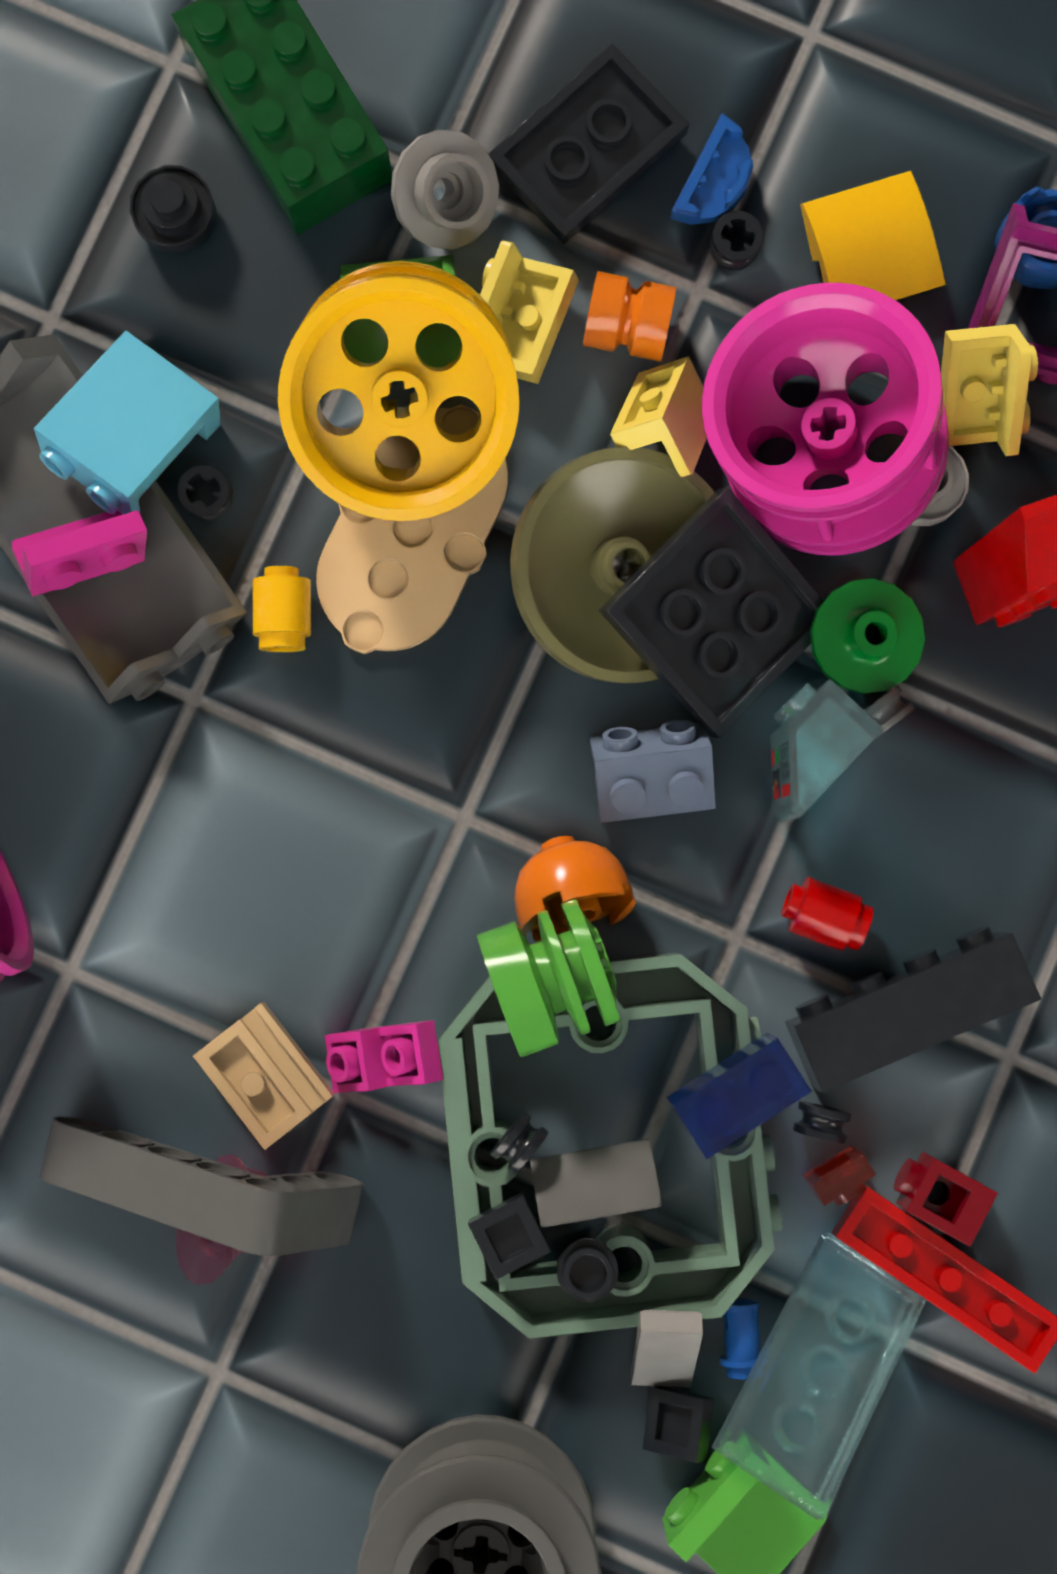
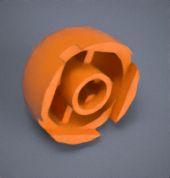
M572 836L552 838L541 845V851L534 854L519 871L514 892L516 915L524 936L526 937L531 930L534 941H541L538 912L543 910L548 911L557 935L569 931L561 904L573 899L577 900L581 911L590 922L608 915L610 924L613 925L633 911L636 900L630 880L622 864L606 847L595 843L575 841Z

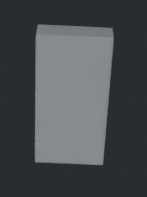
M667 1310L640 1311L631 1364L632 1385L691 1387L703 1336L702 1313Z

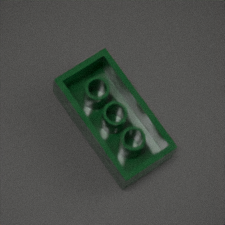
M196 0L171 14L186 53L297 236L392 181V168L388 148L297 0Z

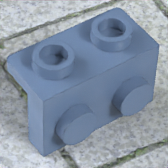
M672 720L662 724L659 728L635 730L630 727H615L606 730L602 735L590 737L598 813L601 823L716 809L712 745L707 732L699 723H693L688 720Z

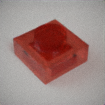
M851 1145L802 1176L813 1195L825 1206L832 1201L835 1205H842L855 1199L866 1190L863 1182L876 1174L865 1155Z

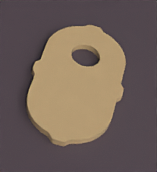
M460 404L450 409L438 408L435 419L438 426L444 432L456 435L472 429L477 423L480 413ZM403 436L388 437L376 449L379 461L388 467L411 468L420 459L418 447L413 441ZM506 459L494 477L471 499L448 512L433 517L409 521L383 520L357 513L339 504L341 513L321 553L317 566L316 585L321 606L330 622L342 634L344 644L347 647L364 655L375 650H404L423 643L443 627L450 617L469 576L480 571L487 557L485 543L500 514L507 494L508 470Z

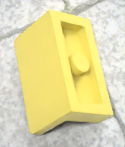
M689 356L639 372L610 433L616 447H628L630 450L662 441L680 477L693 474L707 439L702 417L703 385Z

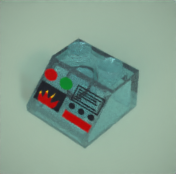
M831 679L827 680L817 689H814L807 683L774 715L781 724L770 735L773 817L781 824L800 818L883 730L873 718Z

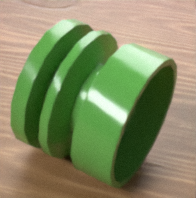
M576 899L561 904L569 931L558 935L555 932L548 911L538 912V926L541 941L529 944L515 921L477 934L487 970L520 1057L559 1044V1033L555 1015L564 1011L568 1012L582 1035L591 1032L582 1005L594 1000L605 1026L620 1021L616 1007L617 982L597 928L592 925L581 911Z

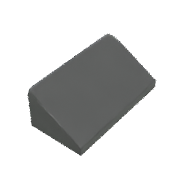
M649 1139L530 1159L541 1227L556 1226L663 1206Z

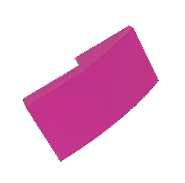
M434 1020L324 1035L327 1049L326 1066L331 1076L334 1093L372 1091L388 1086L423 1085L444 1080Z

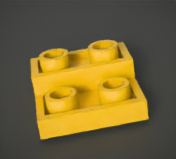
M911 171L800 204L812 261H819L824 283L855 284L876 290L894 300L946 285L929 217Z

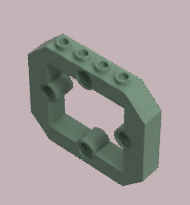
M668 953L609 960L617 982L616 1007L620 1021L614 1023L611 1030L604 1036L591 1037L587 1034L582 1035L567 1011L555 1015L557 1028L569 1027L572 1038L581 1048L591 1053L601 1054L614 1050L623 1042L628 1032L629 1020L693 1013L695 1017L704 1103L696 1114L695 1128L698 1138L710 1151L720 1243L651 1250L647 1239L638 1229L623 1224L607 1227L598 1235L597 1240L605 1243L612 1251L622 1246L630 1247L637 1251L639 1258L635 1267L630 1271L618 1272L615 1286L608 1295L600 1300L582 1302L570 1297L562 1289L558 1281V1260L529 1263L495 1280L468 1226L469 1219L504 1202L503 1185L507 1184L517 1174L513 1175L508 1170L509 1163L507 1160L499 1166L491 1167L481 1163L476 1154V1148L479 1143L488 1138L500 1140L511 1126L502 1120H496L487 1035L510 1033L490 976L438 1040L444 1079L442 1080L462 1284L528 1338L638 1327L640 1311L643 1310L693 1311L702 1313V1320L722 1318L775 1250L773 1232L782 1231V1215L777 1194L769 1195L766 1172L775 1171V1154L771 1136L762 1135L759 1112L768 1111V1093L764 1076H755L753 1053L761 1052L762 1050L759 1021L757 1017H748V1009L745 1005L682 954ZM595 1000L582 1005L584 1011L592 1006H596ZM728 1112L740 1115L742 1128L734 1140L722 1142L714 1138L713 1125L719 1116Z

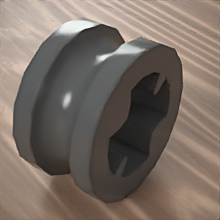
M898 685L855 716L859 722L866 721L869 723L871 730L868 734L872 739L887 731L915 709L911 702L904 703L901 701L900 692L902 690Z

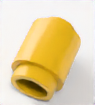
M265 567L264 576L256 577L252 580L253 636L259 637V650L266 652L304 651L306 649L305 638L311 636V580L300 577L299 568Z

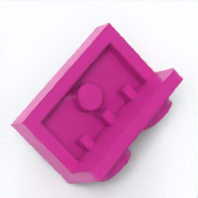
M118 510L114 514L104 512L15 539L12 542V552L30 593L34 597L53 590L65 589L78 582L109 572L121 571L132 565L144 562L147 529L138 510L127 514H122Z

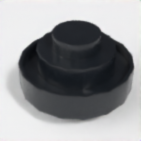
M164 165L150 170L137 181L130 196V215L139 235L150 247L164 253L182 254L196 249L209 238L216 223V205L207 183L196 172L183 166Z

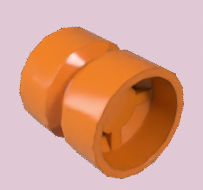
M597 271L583 346L614 352L623 344L627 345L630 356L661 362L677 287L645 281L639 289L632 287L629 277Z

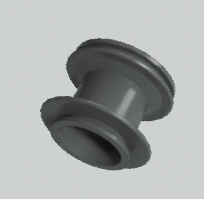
M476 1414L454 1418L432 1427L407 1445L389 1465L375 1493L369 1515V1528L366 1531L358 1559L357 1574H437L430 1568L437 1558L446 1559L452 1564V1570L445 1574H506V1571L514 1565L523 1566L528 1574H602L595 1541L596 1524L592 1500L581 1474L567 1454L540 1431L524 1422L497 1415ZM517 1531H519L524 1536H519ZM484 1536L488 1538L487 1550L475 1549L476 1537Z

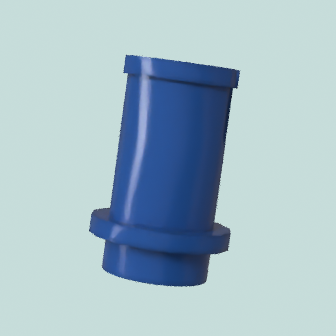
M737 1298L723 1315L725 1354L720 1356V1365L726 1367L728 1378L739 1380L759 1378L762 1376V1366L767 1364V1355L761 1353L758 1313L760 1306L758 1300Z

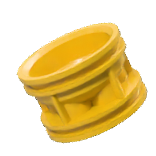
M393 261L369 265L344 276L331 285L312 305L292 338L282 363L278 383V408L283 434L288 447L302 471L317 488L340 505L357 513L383 520L409 521L433 517L460 506L476 495L494 477L503 464L515 436L519 416V386L506 334L497 316L481 295L467 283L445 270L417 262ZM357 319L373 320L380 324L387 334V351L381 359L374 363H363L354 359L345 347L344 329ZM443 323L449 325L461 338L462 346L458 356L446 366L431 367L425 364L417 353L416 339L419 333L430 324ZM403 381L405 390L411 387L415 388L416 392L410 394L409 406L397 407L396 399L386 400L385 397L390 394L392 382ZM335 389H344L352 392L362 404V420L350 428H340L331 424L323 415L320 406V399L324 394ZM463 396L472 400L479 408L480 416L477 423L472 429L462 434L455 435L444 432L438 426L435 419L439 405L450 397ZM403 436L413 441L418 447L420 459L411 468L388 467L379 461L376 449L388 437Z

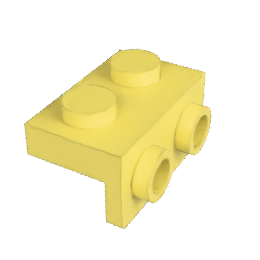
M502 240L495 258H491L485 266L482 277L483 288L480 295L491 307L506 334L517 379L539 384L579 279L572 269L523 258L514 243Z
M1015 324L945 331L941 379L950 446L998 442L1005 456L1019 454L1021 435L1026 434L1030 427V408L1026 399L1028 384L1030 381H1034L1037 376L1038 357L1035 347L1029 345Z

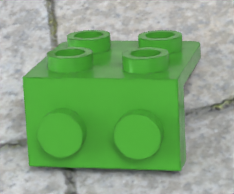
M741 1428L730 1442L722 1443L713 1452L707 1461L705 1470L691 1486L683 1488L674 1496L665 1510L662 1521L668 1546L685 1562L696 1553L717 1574H780L825 1523L827 1513L823 1504Z

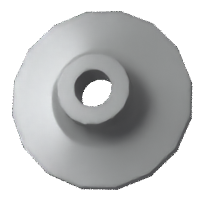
M436 130L418 136L402 151L392 173L391 199L398 221L412 238L431 248L453 250L472 243L488 228L497 209L499 181L494 162L483 146L463 132ZM441 179L445 185V193L441 199L437 200L433 193V187L435 182Z

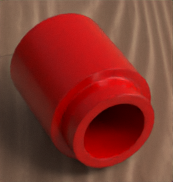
M807 877L802 886L794 883L791 885L781 910V916L789 919L787 927L789 932L842 951L845 947L856 951L860 949L868 934L874 913L872 906L862 903L861 896L811 877Z

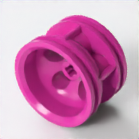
M818 283L797 287L780 293L752 309L729 331L713 356L707 371L702 395V417L709 445L726 475L734 495L770 538L790 549L814 555L834 556L861 552L876 547L900 534L923 513L932 501L944 476L949 452V432L943 403L940 366L934 345L923 326L909 310L894 299L871 288L847 283ZM876 372L889 379L883 394L871 404L857 405L848 396L851 383L864 373ZM799 375L811 376L820 383L816 400L805 408L790 406L780 398V391L783 385L791 378ZM838 429L835 430L833 440H825L828 439L830 435V430ZM897 434L905 438L886 462H873L867 458L870 444L879 436ZM771 438H785L796 446L793 458L781 465H766L755 459L756 452L761 444ZM824 475H839L849 482V484L840 487L810 490L811 485Z

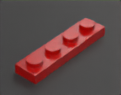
M864 1183L831 1232L840 1241L1034 1374L1057 1341V1316Z

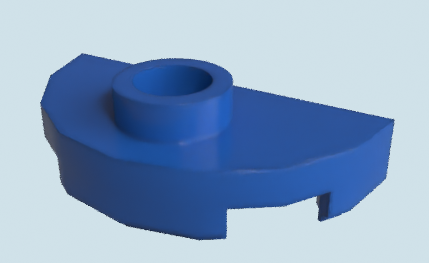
M723 113L719 117L671 211L670 219L690 225L714 222L724 214L733 211L745 196L753 169V159H751L749 147L742 137V129Z

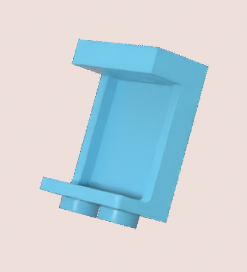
M125 330L34 427L41 450L39 457L44 465L58 477L67 480L71 476L87 488L88 496L104 511L114 514L118 510L122 514H127L138 510L140 513L139 498L194 436L198 434L207 441L221 425L219 398Z

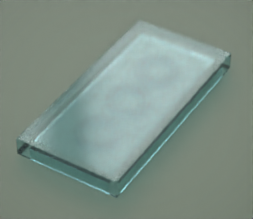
M830 1233L821 1235L711 1448L814 1519H823L927 1300Z

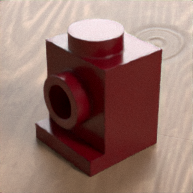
M922 1151L918 1161L909 1158L904 1162L894 1182V1190L901 1193L896 1201L898 1206L970 1247L998 1195L991 1188ZM940 1181L944 1187L943 1195L936 1201H929L927 1197L935 1182Z

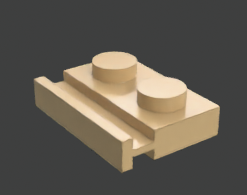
M265 1002L258 1004L252 1011L193 1055L194 1059L264 1150L335 1095L334 1091Z

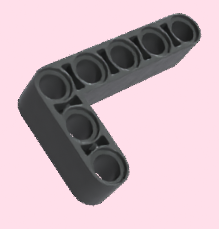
M65 1116L54 1117L52 1120L39 1176L41 1180L231 1248L262 1256H282L351 1244L363 1189V1182L360 1180L328 1172L261 1176L95 1121Z

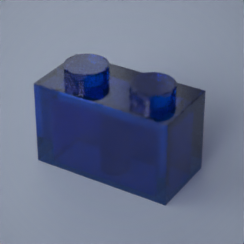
M765 1033L666 1098L699 1150L708 1159L803 1098L812 1090L780 1040L769 1033Z

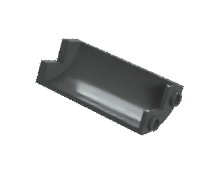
M54 334L11 340L0 355V546L23 579V574L12 552L13 540L106 512L88 496L87 488L71 476L67 480L58 477L44 465L39 457L41 450L34 427L83 376ZM156 480L139 498L140 515L147 529L144 562L132 565L121 571L109 572L78 582L65 589L53 590L35 596L109 704L131 694L136 701L152 695L165 684L164 676L179 668L202 651L205 655H209L227 645L234 638V634L230 629L247 613Z

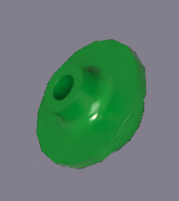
M874 578L850 581L830 592L816 609L810 630L812 654L823 674L840 688L860 694L887 691L905 681L920 662L925 644L923 618L912 598L894 584ZM868 624L874 625L880 632V640L877 645L869 643L865 637V629Z

